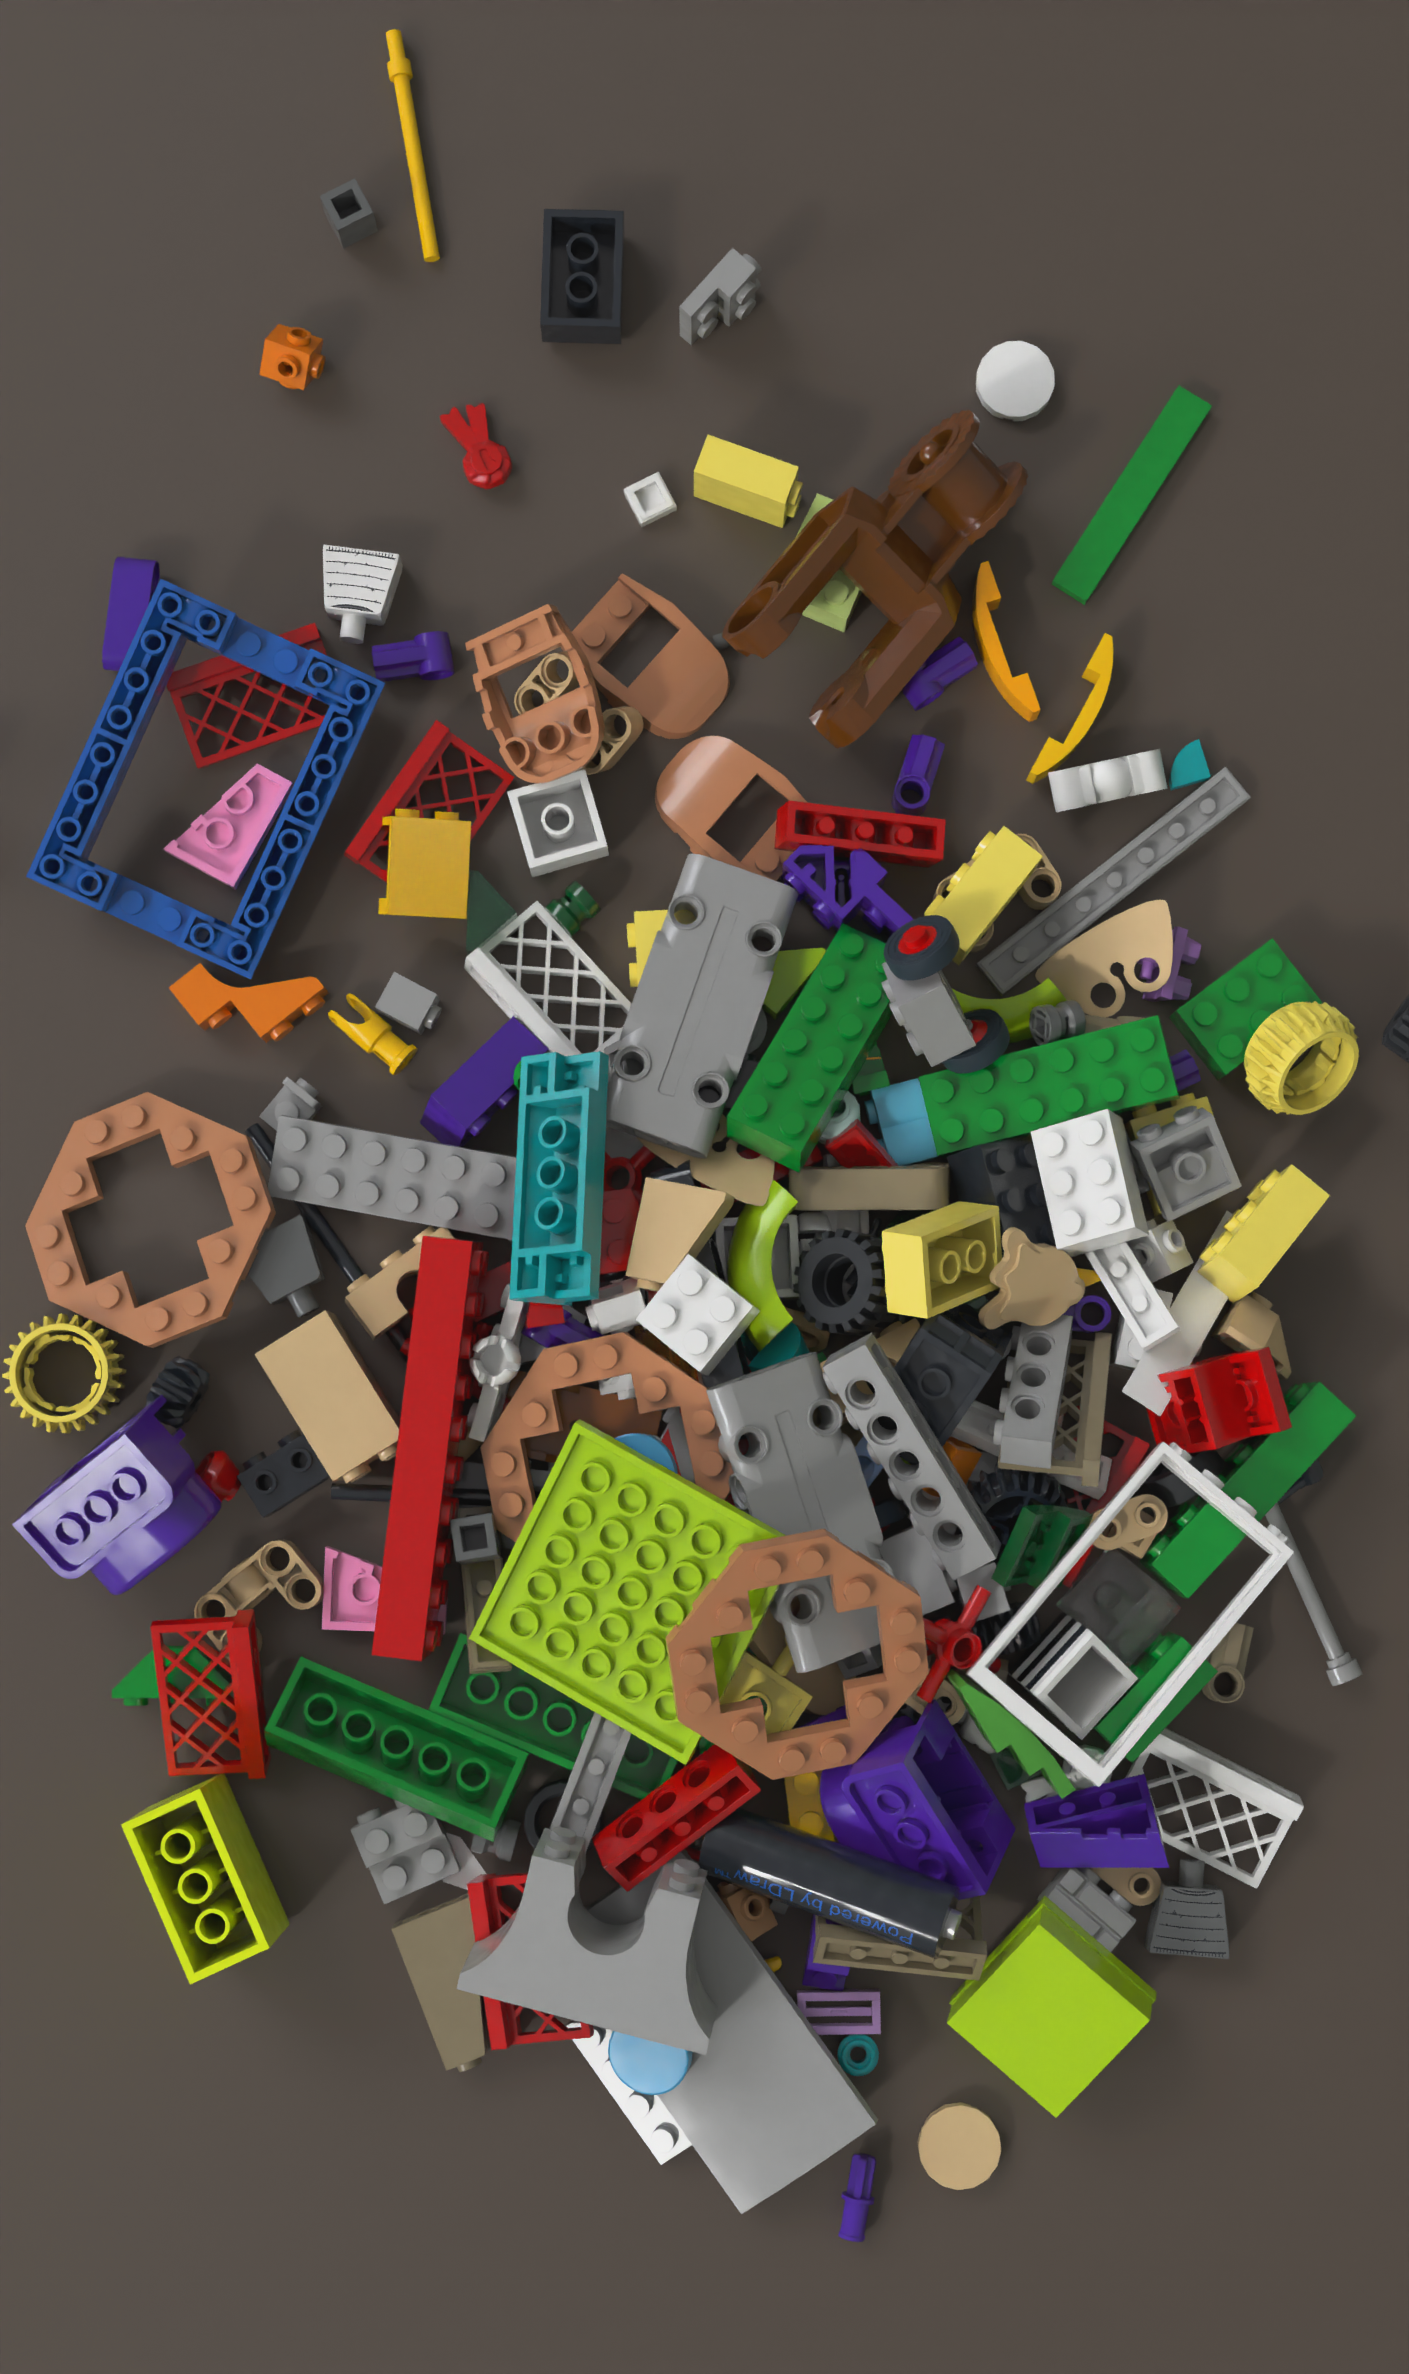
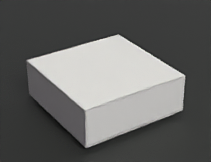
M659 472L623 489L624 495L641 527L677 510V505Z

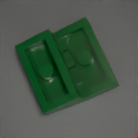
M1023 1506L991 1579L1003 1587L1028 1583L1037 1589L1084 1533L1093 1515L1087 1511L1062 1506ZM1064 1577V1578L1062 1579V1581L1057 1585V1587H1061V1586H1062V1583H1063L1065 1577Z

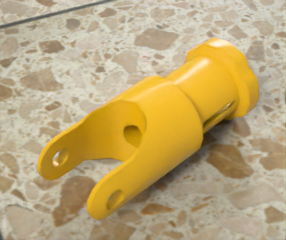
M347 994V1002L362 1015L365 1023L355 1024L348 1022L333 1010L328 1012L329 1019L368 1054L373 1052L390 1067L389 1072L391 1074H399L415 1056L418 1048L413 1044L408 1046L391 1031L392 1026L355 995Z

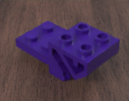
M800 845L783 863L781 879L785 882L784 884L798 892L797 902L803 899L814 909L811 915L826 930H829L832 926L838 932L841 925H847L860 910L865 914L862 917L863 921L878 935L883 931L887 936L891 937L900 927L914 920L882 890L888 872L863 849L852 851L849 860H834V846ZM837 871H844L847 874V890L845 895L848 902L846 904L843 875L838 876V903L835 901L836 880L834 874Z

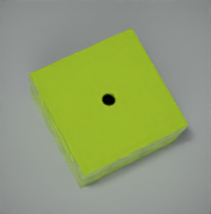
M1044 1896L986 1958L979 1981L966 1979L952 1994L949 2003L952 2006L947 2024L1057 2118L1150 2021L1152 2004L1156 2001L1157 1992L1049 1898Z

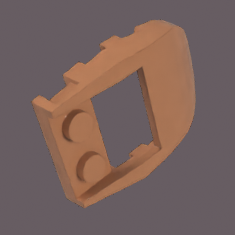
M623 573L618 577V581L572 631L573 636L589 661L595 685L608 699V703L614 708L630 706L638 710L643 719V728L657 736L667 739H679L694 734L719 709L728 695L730 687L728 667L722 655L672 602ZM652 606L679 631L627 688L604 669L600 663Z
M546 604L465 643L466 650L474 651L479 672L472 676L476 692H480L485 710V713L482 714L487 730L493 731L501 746L499 749L501 756L508 768L517 777L530 783L552 782L580 770L594 758L602 744L605 730L599 696L589 661L556 606ZM563 646L568 653L580 688L513 718L497 676Z
M705 736L688 743L666 766L657 782L655 803L661 818L674 833H678L690 846V851L693 854L707 856L779 881L782 875L783 863L793 851L774 849L776 821L741 862L709 837L707 833L756 775L760 776L786 799L799 802L807 801L783 774L730 739L721 736Z

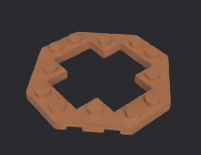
M145 1092L73 1123L25 1227L49 1301L145 1346L154 1348L227 1319L234 1304L232 1302L241 1280L245 1281L259 1251L256 1248L265 1229H269L276 1211L251 1138L154 1094ZM161 1133L171 1165L175 1168H180L209 1155L211 1156L234 1226L197 1240L209 1277L208 1279L139 1306L128 1272L120 1271L90 1284L68 1213L104 1199L92 1161Z
M627 1332L543 1349L480 1447L496 1529L516 1542L536 1503L524 1439L563 1431L555 1390L627 1374L632 1375L639 1414L680 1406L695 1483L725 1501L731 1494L729 1477L734 1472L731 1463L724 1460L719 1452L718 1442L721 1432L717 1426L706 1392L709 1387L704 1386L689 1376L687 1372L663 1356L658 1355Z
M826 1529L740 1544L729 1557L730 1563L717 1579L713 1578L693 1602L692 1611L680 1626L676 1624L665 1638L678 1721L772 1780L854 1764L929 1673L921 1596L917 1589L905 1581H899L887 1573L882 1566L858 1550L856 1552L840 1542L837 1536ZM830 1575L833 1605L837 1613L876 1606L884 1673L843 1681L846 1719L766 1734L764 1711L760 1697L728 1704H719L711 1637L753 1629L748 1595L749 1590Z

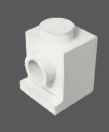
M630 1278L599 1288V1299L591 1300L592 1305L585 1307L592 1331L600 1329L602 1335L609 1332L611 1334L628 1332L634 1328V1324L639 1323L635 1319L644 1310L646 1304L641 1288L636 1287L638 1280Z

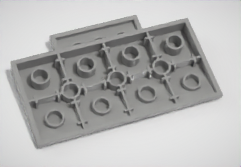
M685 1849L670 1860L673 1862L677 1859L693 1861ZM663 1866L628 1892L621 1885H618L587 1906V1911L596 1919L611 1925H625L638 1920L644 1915L653 1885ZM706 1879L698 1908L694 1934L695 1959L698 1973L705 1991L717 2006L706 2055L693 2052L688 2073L673 2090L659 2095H647L636 2092L626 2086L613 2071L608 2055V2044L613 2032L612 2030L593 2026L594 2035L591 2038L572 2040L659 2163L662 2165L693 2145L739 2212L743 2214L877 2124L878 2118ZM571 2020L567 2023L566 2027H581V2023Z

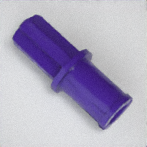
M855 2153L852 2156L847 2191H843L841 2196L845 2203L838 2236L848 2241L863 2242L865 2240L864 2234L869 2205L874 2204L875 2200L871 2193L876 2158L869 2154Z

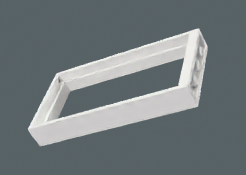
M1163 1441L1152 1450L979 1656L978 1660L965 1673L1084 1777L1098 1787L1101 1786L1294 1553L1287 1546V1543L1290 1541L1288 1537L1272 1524L1266 1528L1254 1518L1257 1511L1240 1497L1232 1500L1221 1490L1224 1487V1483L1210 1471L1205 1469L1200 1473L1188 1463L1192 1457L1175 1442L1168 1446ZM1162 1463L1270 1555L1098 1762H1096L988 1668L1156 1467Z

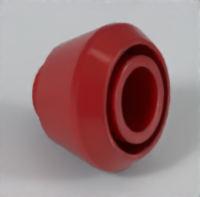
M223 1450L208 1453L195 1469V1472L218 1496L221 1502L224 1499L230 1501L241 1486V1482L237 1477L239 1469Z

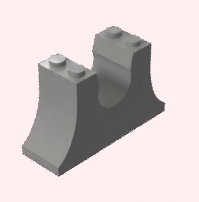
M553 1827L552 1830L544 1828L532 1855L519 1907L499 1930L487 1938L474 1943L460 1972L457 1989L706 2055L717 2006L705 1991L698 1973L695 1959L694 1934L698 1908L708 1870L700 1869L697 1863L690 1860L677 1859L675 1862L669 1860L664 1864L653 1885L644 1915L638 1920L625 1925L607 1924L592 1916L585 1908L580 1897L579 1883L586 1868L585 1838L576 1836L573 1830L564 1827Z

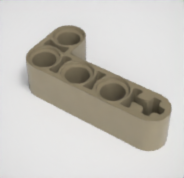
M944 1162L915 1163L913 1166H890L891 1168L887 1166H854L850 1169L844 1166H803L800 1173L788 1168L789 1193L798 1201L794 1210H937L951 1204L950 1165Z

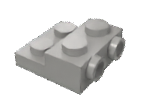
M732 248L679 306L680 336L692 346L699 337L703 339L708 337L718 323L717 317L730 327L737 318L743 320L750 314L756 305L754 300L755 293L761 286L756 278L762 271L757 261L748 254L740 255Z
M1196 1106L1182 1108L1173 1115L1175 1121L1163 1127H1160L1159 1124L1147 1125L1137 1132L1138 1139L1129 1142L1144 1179L1149 1182L1163 1218L1168 1222L1242 1187L1214 1116L1203 1107L1197 1109Z
M396 1800L394 1802L397 1807L387 1812L381 1813L380 1808L377 1807L357 1816L359 1824L351 1828V1833L366 1868L369 1867L384 1904L461 1871L441 1819Z

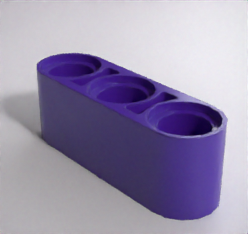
M117 556L115 559L102 651L104 670L119 671L159 583L160 567L157 560Z

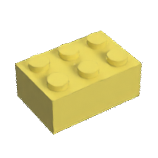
M1005 826L1001 828L997 835L991 831L987 833L975 849L976 852L972 856V859L975 861L970 867L964 863L950 880V884L946 889L950 892L948 896L943 898L939 894L924 913V916H943L953 925L960 943L958 952L952 960L957 965L961 964L1033 874L1043 857Z
M1293 1164L1280 1173L1274 1169L1265 1180L1261 1179L1246 1197L1249 1201L1241 1210L1237 1209L1223 1226L1225 1231L1217 1240L1213 1239L1201 1253L1199 1258L1204 1263L1197 1272L1229 1297L1228 1300L1234 1304L1259 1287L1330 1195Z
M958 1201L883 1230L882 1252L884 1256L887 1311L889 1313L928 1319L1000 1288L991 1283L989 1277L992 1269L1002 1260L999 1206Z

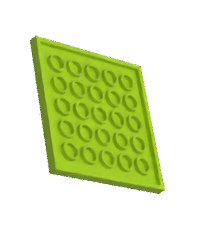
M579 1419L574 1423L469 1639L686 1765L691 1760L702 1736L678 1721L665 1638L676 1624L680 1626L692 1611L693 1602L713 1578L717 1579L730 1563L729 1557L740 1544L786 1535ZM780 1585L748 1591L752 1630L711 1637L719 1703Z

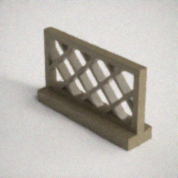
M1095 1332V1341L1076 1339L1071 1341L1070 1353L1085 1354V1360L1072 1368L1069 1365L1067 1366L1065 1384L1071 1381L1081 1392L1070 1399H1067L1064 1395L1062 1396L1059 1417L1068 1412L1078 1423L1066 1431L1058 1425L1054 1450L1064 1444L1075 1454V1461L1058 1460L1053 1456L1051 1469L1001 1463L1000 1445L998 1468L1082 1476L1081 1486L1098 1487L1112 1333ZM1011 1350V1357H1015L1016 1351ZM1010 1381L1007 1382V1388H1010Z
M980 1896L969 1898L970 1905L960 1911L962 1912L960 1926L972 1936V1939L954 1938V1940L946 1938L942 1950L936 1959L847 1926L826 1924L825 1918L815 1915L816 1940L813 1948V1963L979 1981L987 1958V1941H983Z

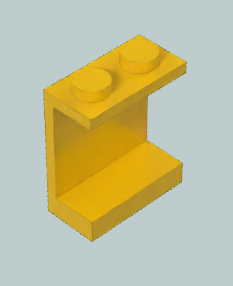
M395 809V816L383 817L382 825L389 826L386 898H379L378 914L467 919L471 821H459V813L435 812L434 819L419 818L420 810Z

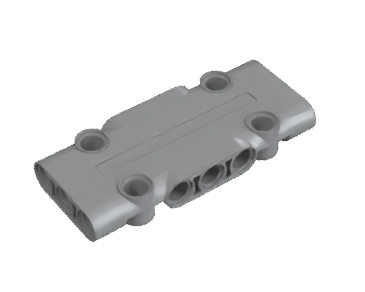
M700 854L687 855L661 931L658 930L629 1009L619 1039L621 1043L608 1076L607 1127L693 1157L707 1158L733 1081L737 1079L774 973L773 967L799 895L794 888ZM679 910H688L693 913L696 920L691 924H681L676 920L674 914ZM759 936L769 939L773 948L765 952L759 951L754 948L751 940ZM626 1059H635L642 1065L643 1070L638 1075H627L622 1071L620 1064ZM704 1086H712L719 1092L720 1099L714 1103H707L700 1098L698 1090Z
M816 1352L787 1359L707 1389L709 1402L721 1432L718 1442L719 1452L724 1460L731 1463L734 1472L729 1477V1487L735 1507L786 1536L826 1529L837 1536L840 1542L856 1552L858 1550L882 1566L887 1573L894 1577L891 1566L885 1560H882L879 1548L883 1545V1535L855 1447L850 1438L841 1432L842 1410L834 1400H831ZM816 1407L822 1415V1421L818 1428L812 1419L813 1411ZM742 1435L746 1436L749 1443V1448L745 1455L741 1454L738 1447V1442ZM830 1575L781 1584L770 1604V1612L774 1619L783 1625L786 1634L785 1638L797 1673L822 1668L880 1644L876 1606L837 1613L833 1605ZM797 1596L800 1601V1609L797 1615L793 1616L790 1605L792 1599Z

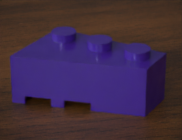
M513 1016L430 1096L420 1124L441 1143L463 1147L473 1136L476 1137L487 1127L492 1120L491 1117L499 1108L504 1110L519 1094L513 1077L514 1070L521 1061V1057L547 1053L548 1048Z
M1145 1774L1101 1784L1100 1787L1093 1786L1076 1790L1063 1799L1056 1795L1024 1803L1029 1833L1040 1867L1169 1868Z

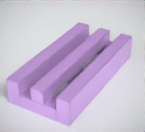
M843 1989V1991L797 1990V2006L805 2017L872 2016V2023H810L818 2035L881 2034L879 1989ZM872 2000V2006L806 2007V2001Z

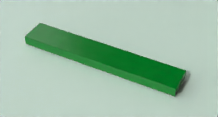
M1178 385L1058 571L1051 585L1083 605L1086 604L1209 413L1212 405Z

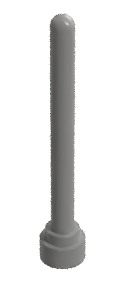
M1276 1503L1265 1516L1269 1525L1272 1524L1290 1539L1287 1546L1294 1553L1286 1563L1329 1657V1660L1326 1661L1329 1667L1326 1670L1332 1686L1353 1680L1363 1674L1356 1658H1351L1349 1652L1344 1653L1278 1503Z

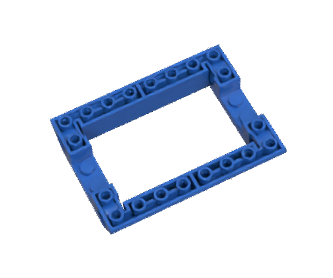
M160 578L26 877L97 910L113 915L252 980L386 683L310 648V650L294 644L239 618L236 613ZM187 640L329 705L328 711L231 925L88 860Z

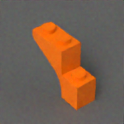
M201 963L169 987L171 992L204 1031L210 1026L212 1029L222 1026L231 1018L232 1014L230 1011L236 1007L266 1043L271 1039L276 1042L285 1037L294 1028L291 1024L303 1013L306 1016H310L318 1011L325 1004L323 998L329 994L321 982L311 976L245 988L231 987L215 979Z

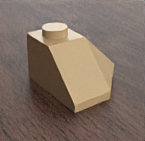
M1252 1292L1250 1296L1246 1295L1234 1304H1231L1211 1336L1236 1352L1269 1347L1278 1379H1288L1291 1374V1368L1279 1315L1270 1310L1273 1306L1270 1301Z

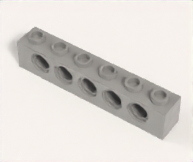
M873 1333L831 1354L822 1367L825 1371L823 1372L824 1381L833 1394L838 1393L846 1406L845 1414L849 1423L854 1429H860L868 1441L866 1446L872 1460L877 1465L882 1464L890 1477L888 1483L894 1496L898 1500H904L911 1511L910 1519L913 1527L919 1535L927 1537L933 1547L931 1550L932 1556L937 1566L942 1571L947 1570L954 1581L995 1560L998 1556L1001 1542ZM864 1380L871 1383L875 1393H862L857 1388L856 1382ZM887 1416L892 1418L897 1428L893 1430L883 1428L878 1422V1417ZM910 1452L917 1457L919 1463L916 1465L906 1464L900 1458L899 1453ZM925 1487L933 1488L939 1493L941 1498L930 1500L922 1494L921 1489ZM943 1524H956L960 1527L962 1534L951 1535L947 1533L943 1528Z

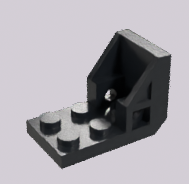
M966 1302L928 1319L924 1318L894 1367L942 1447L993 1374L1013 1333L1002 1326L991 1330L982 1326L979 1322V1311ZM887 1416L878 1417V1422L883 1428L888 1430L897 1428L892 1418ZM910 1452L899 1453L900 1457L911 1465L919 1463L914 1454Z

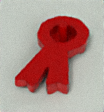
M480 403L476 407L466 405L470 426L467 425L456 407H453L449 414L440 415L441 423L467 451L463 458V470L468 481L483 489H492L504 484L513 466L506 447L489 440L485 404Z

